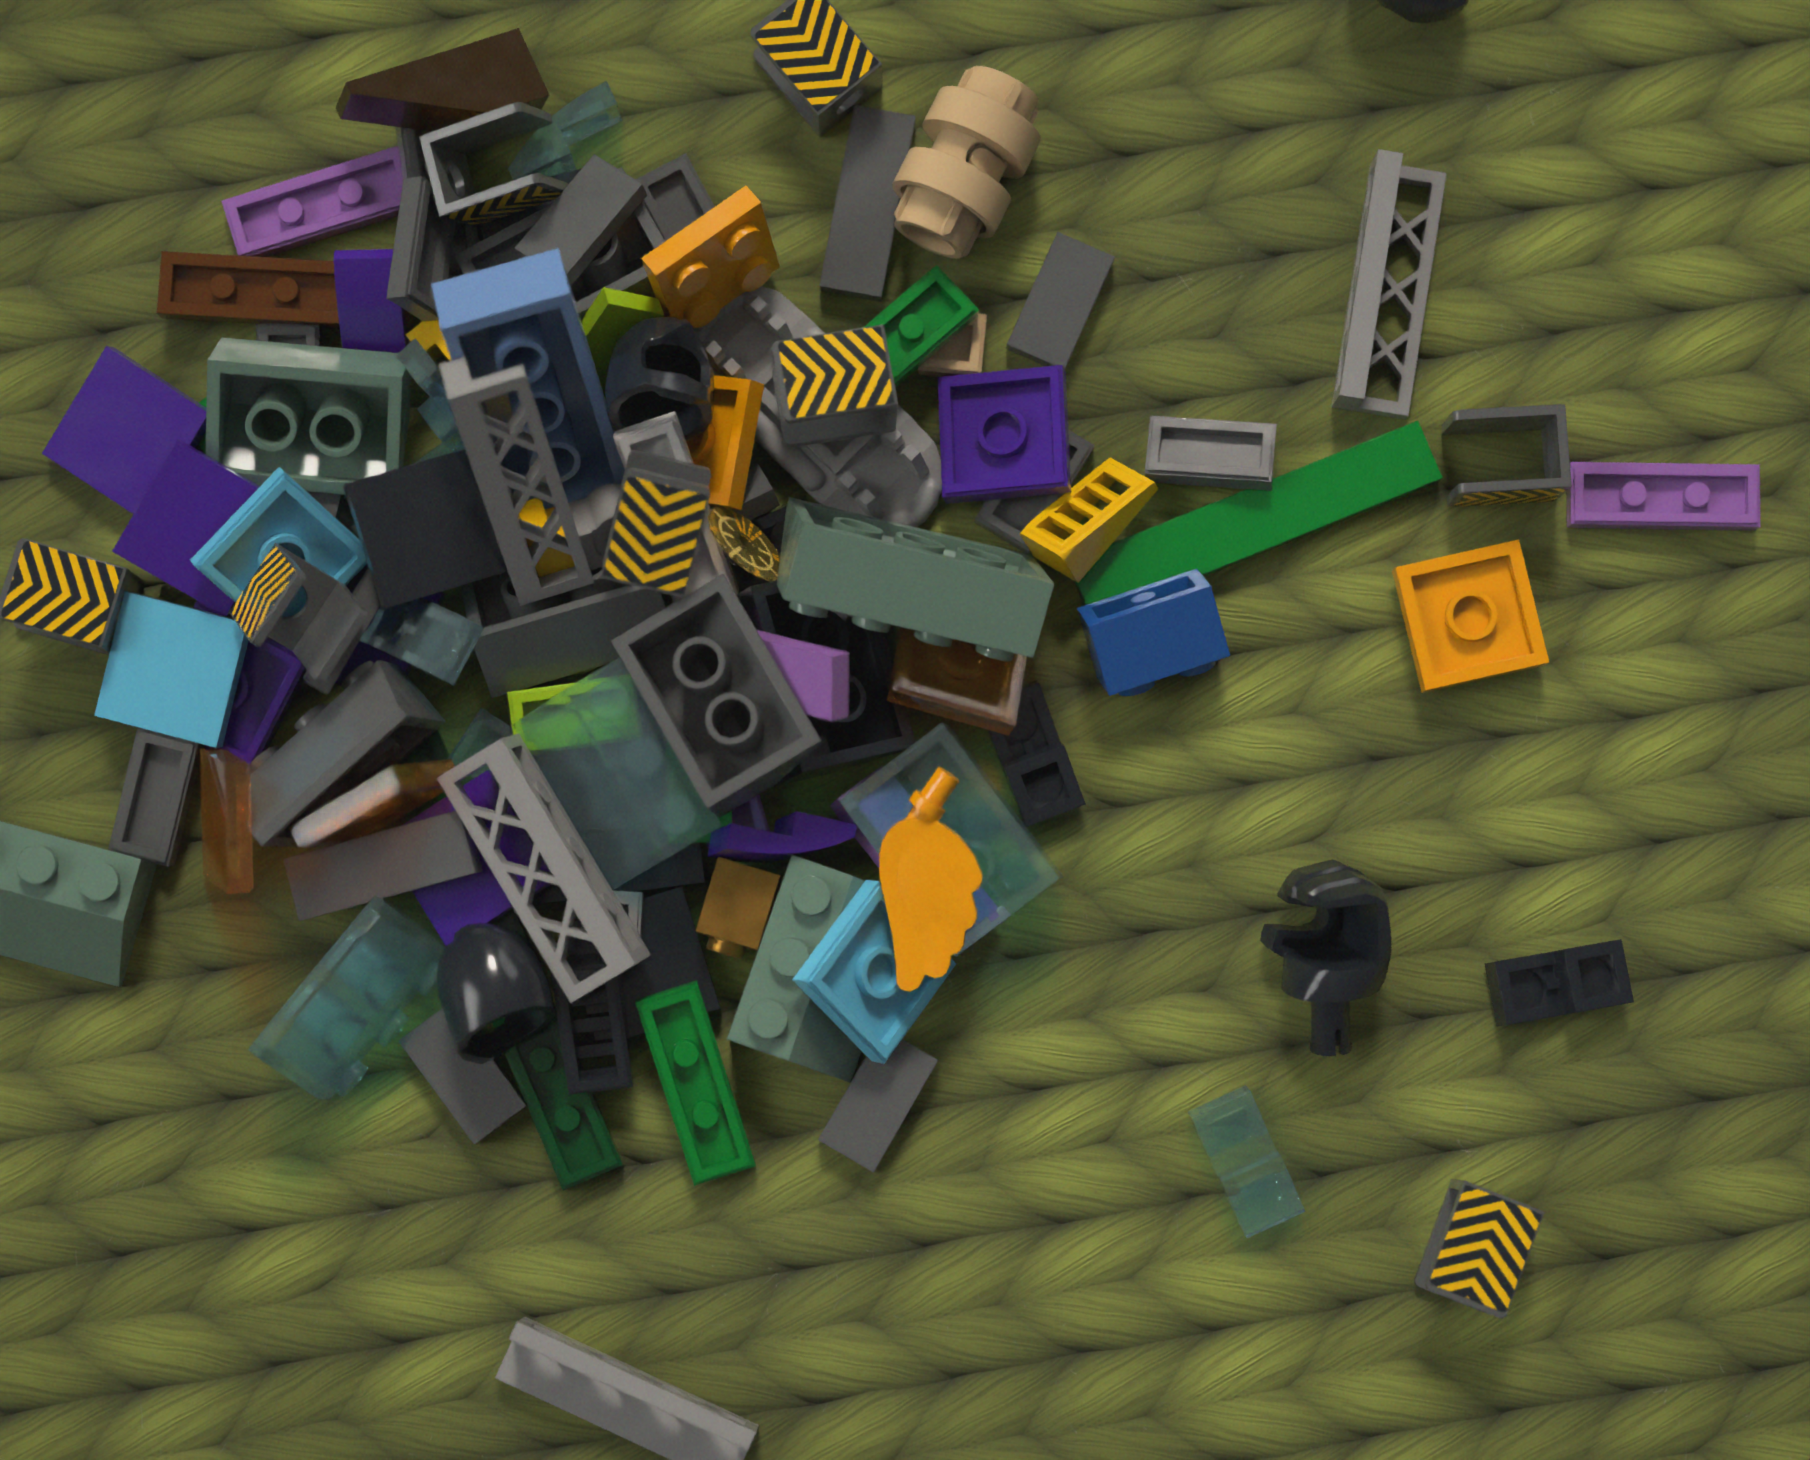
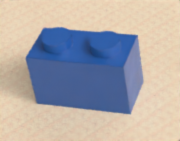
M1198 569L1077 608L1096 676L1109 696L1117 693L1121 696L1138 695L1150 690L1155 685L1154 681L1177 673L1181 676L1198 675L1213 668L1215 661L1230 656L1212 587Z

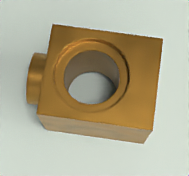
M718 857L696 927L698 934L709 937L706 949L741 960L746 948L758 952L782 881L781 876Z

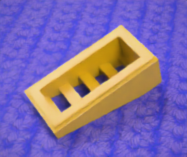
M1109 457L1074 485L1070 493H1064L1032 519L1021 531L1020 536L1035 558L1079 583L1156 493L1158 487L1154 481ZM1115 481L1129 487L1121 495L1109 490ZM1099 499L1109 504L1103 510L1094 506ZM1084 517L1090 519L1084 525L1080 524Z

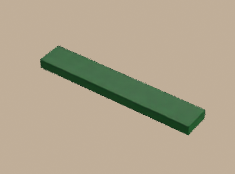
M1417 420L1273 478L1272 491L1246 489L1116 541L1110 545L1079 583L1074 581L1083 605H1088L1194 569H1198L1203 576H1207L1438 483L1443 477Z

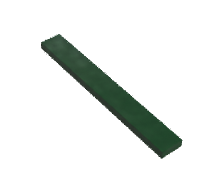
M439 728L387 774L407 822L447 796L437 778L455 766ZM515 909L491 923L520 933L531 947ZM552 996L556 1015L551 1022L534 1035L515 1044L505 1055L561 1188L564 1191L622 1166L624 1163L594 1093L588 1092L572 1095L568 1093L556 1004ZM505 1017L492 1023L494 1029L504 1023Z

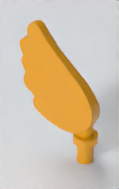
M938 766L922 791L915 790L911 795L909 801L913 804L912 809L906 818L896 822L888 830L881 843L879 853V877L892 934L896 983L901 990L908 992L919 988L926 975L938 978L947 973L952 955L960 952L964 946L966 930L971 928L978 918V910L973 892L982 885V870L975 854L959 834L940 821L946 812L942 806L960 780L940 766Z

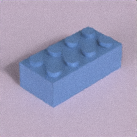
M559 248L431 284L441 332L450 358L454 360L465 356L473 380L523 365L568 503L587 498L594 489L600 486L614 483L622 484L625 468L613 438L615 429L608 415L607 403ZM517 390L480 401L486 416L508 424L521 403ZM526 422L521 430L531 434ZM492 435L494 444L499 437ZM513 443L501 461L502 467L526 476L537 459L538 453ZM544 474L539 482L548 486ZM510 487L513 496L516 489ZM542 500L545 509L555 507L554 504Z

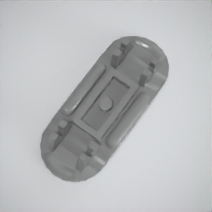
M761 286L754 291L744 292L721 308L719 314L707 325L693 328L706 351L714 375L751 379L764 384L754 441L820 505L916 528L928 519L936 508L942 491L941 458L934 441L899 405L897 409L896 431L791 448L784 444L772 371L775 368L772 344L779 340L825 334L789 299L776 290Z

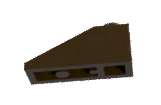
M519 28L348 81L345 83L336 110L340 119L432 132L516 102H522L542 110L549 97V92Z

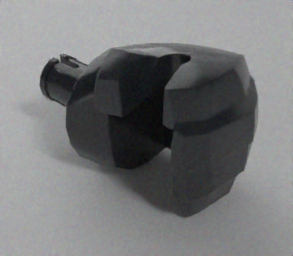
M1332 859L1294 869L1286 877L1277 893V896L1287 903L1308 907L1316 906L1315 918L1301 926L1264 924L1260 941L1267 948L1283 957L1281 989L1289 996L1311 1002L1310 1051L1321 1056H1336L1335 1046H1339V1053L1341 1055L1351 1052L1350 1001L1370 997L1380 990L1386 979L1392 948L1389 911L1383 889L1361 871Z

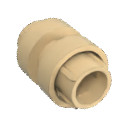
M974 66L965 70L958 86H944L939 89L922 124L923 130L934 141L932 148H911L892 183L894 192L901 198L894 212L896 217L894 225L903 236L928 251L953 259L967 256L976 238H991L994 236L1011 202L1009 193L999 182L1002 177H1022L1041 141L1039 132L1032 125L1038 114L1036 108L1038 98L1030 88L1012 76L996 69Z

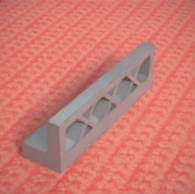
M1378 149L1369 168L1332 407L1406 420L1411 403L1446 173L1401 166L1403 153ZM1399 183L1429 188L1426 211L1409 223L1404 221L1395 208ZM1424 223L1420 242L1413 233V230ZM1393 224L1397 231L1391 235V228ZM1403 238L1417 256L1418 264L1416 272L1397 284L1385 266L1388 247ZM1414 283L1412 302H1410L1403 291ZM1382 285L1388 290L1383 295H1381ZM1394 298L1409 321L1407 332L1387 345L1376 330L1379 307ZM1405 344L1401 364L1393 351ZM1374 345L1379 352L1371 357ZM1383 358L1399 379L1396 401L1365 396L1369 368Z
M465 356L439 364L452 412L520 606L593 584L592 573L523 365L473 380ZM517 390L521 403L508 424L484 414L480 401ZM526 422L531 434L521 430ZM492 435L499 437L495 444ZM513 443L538 453L537 459L526 476L502 467L501 461ZM544 474L548 486L539 482ZM510 487L516 489L513 496ZM530 496L555 505L554 511L543 528L521 520L519 517L520 511ZM561 525H562V528H563L565 537L562 536V535L556 534V533L558 532V530L560 529ZM526 538L534 541L530 548L527 544ZM547 547L571 555L575 564L574 567L542 577L538 576L535 567Z
M520 734L499 739L437 778L570 1003L651 956ZM485 765H488L500 785L495 810L474 805L460 783L462 779ZM509 802L517 816L506 814ZM482 818L493 820L491 831L488 830ZM504 824L526 829L534 842L529 867L507 861L500 850L499 844ZM542 858L551 872L540 870ZM515 874L526 877L524 888ZM537 880L559 885L567 898L563 922L540 917L532 903ZM576 915L584 928L573 926ZM549 930L560 933L557 944ZM571 936L593 942L607 965L581 982L578 981L566 960Z
M527 1317L517 1321L509 1338L512 1342L495 1377L502 1382L670 1460H744L759 1427L758 1424Z

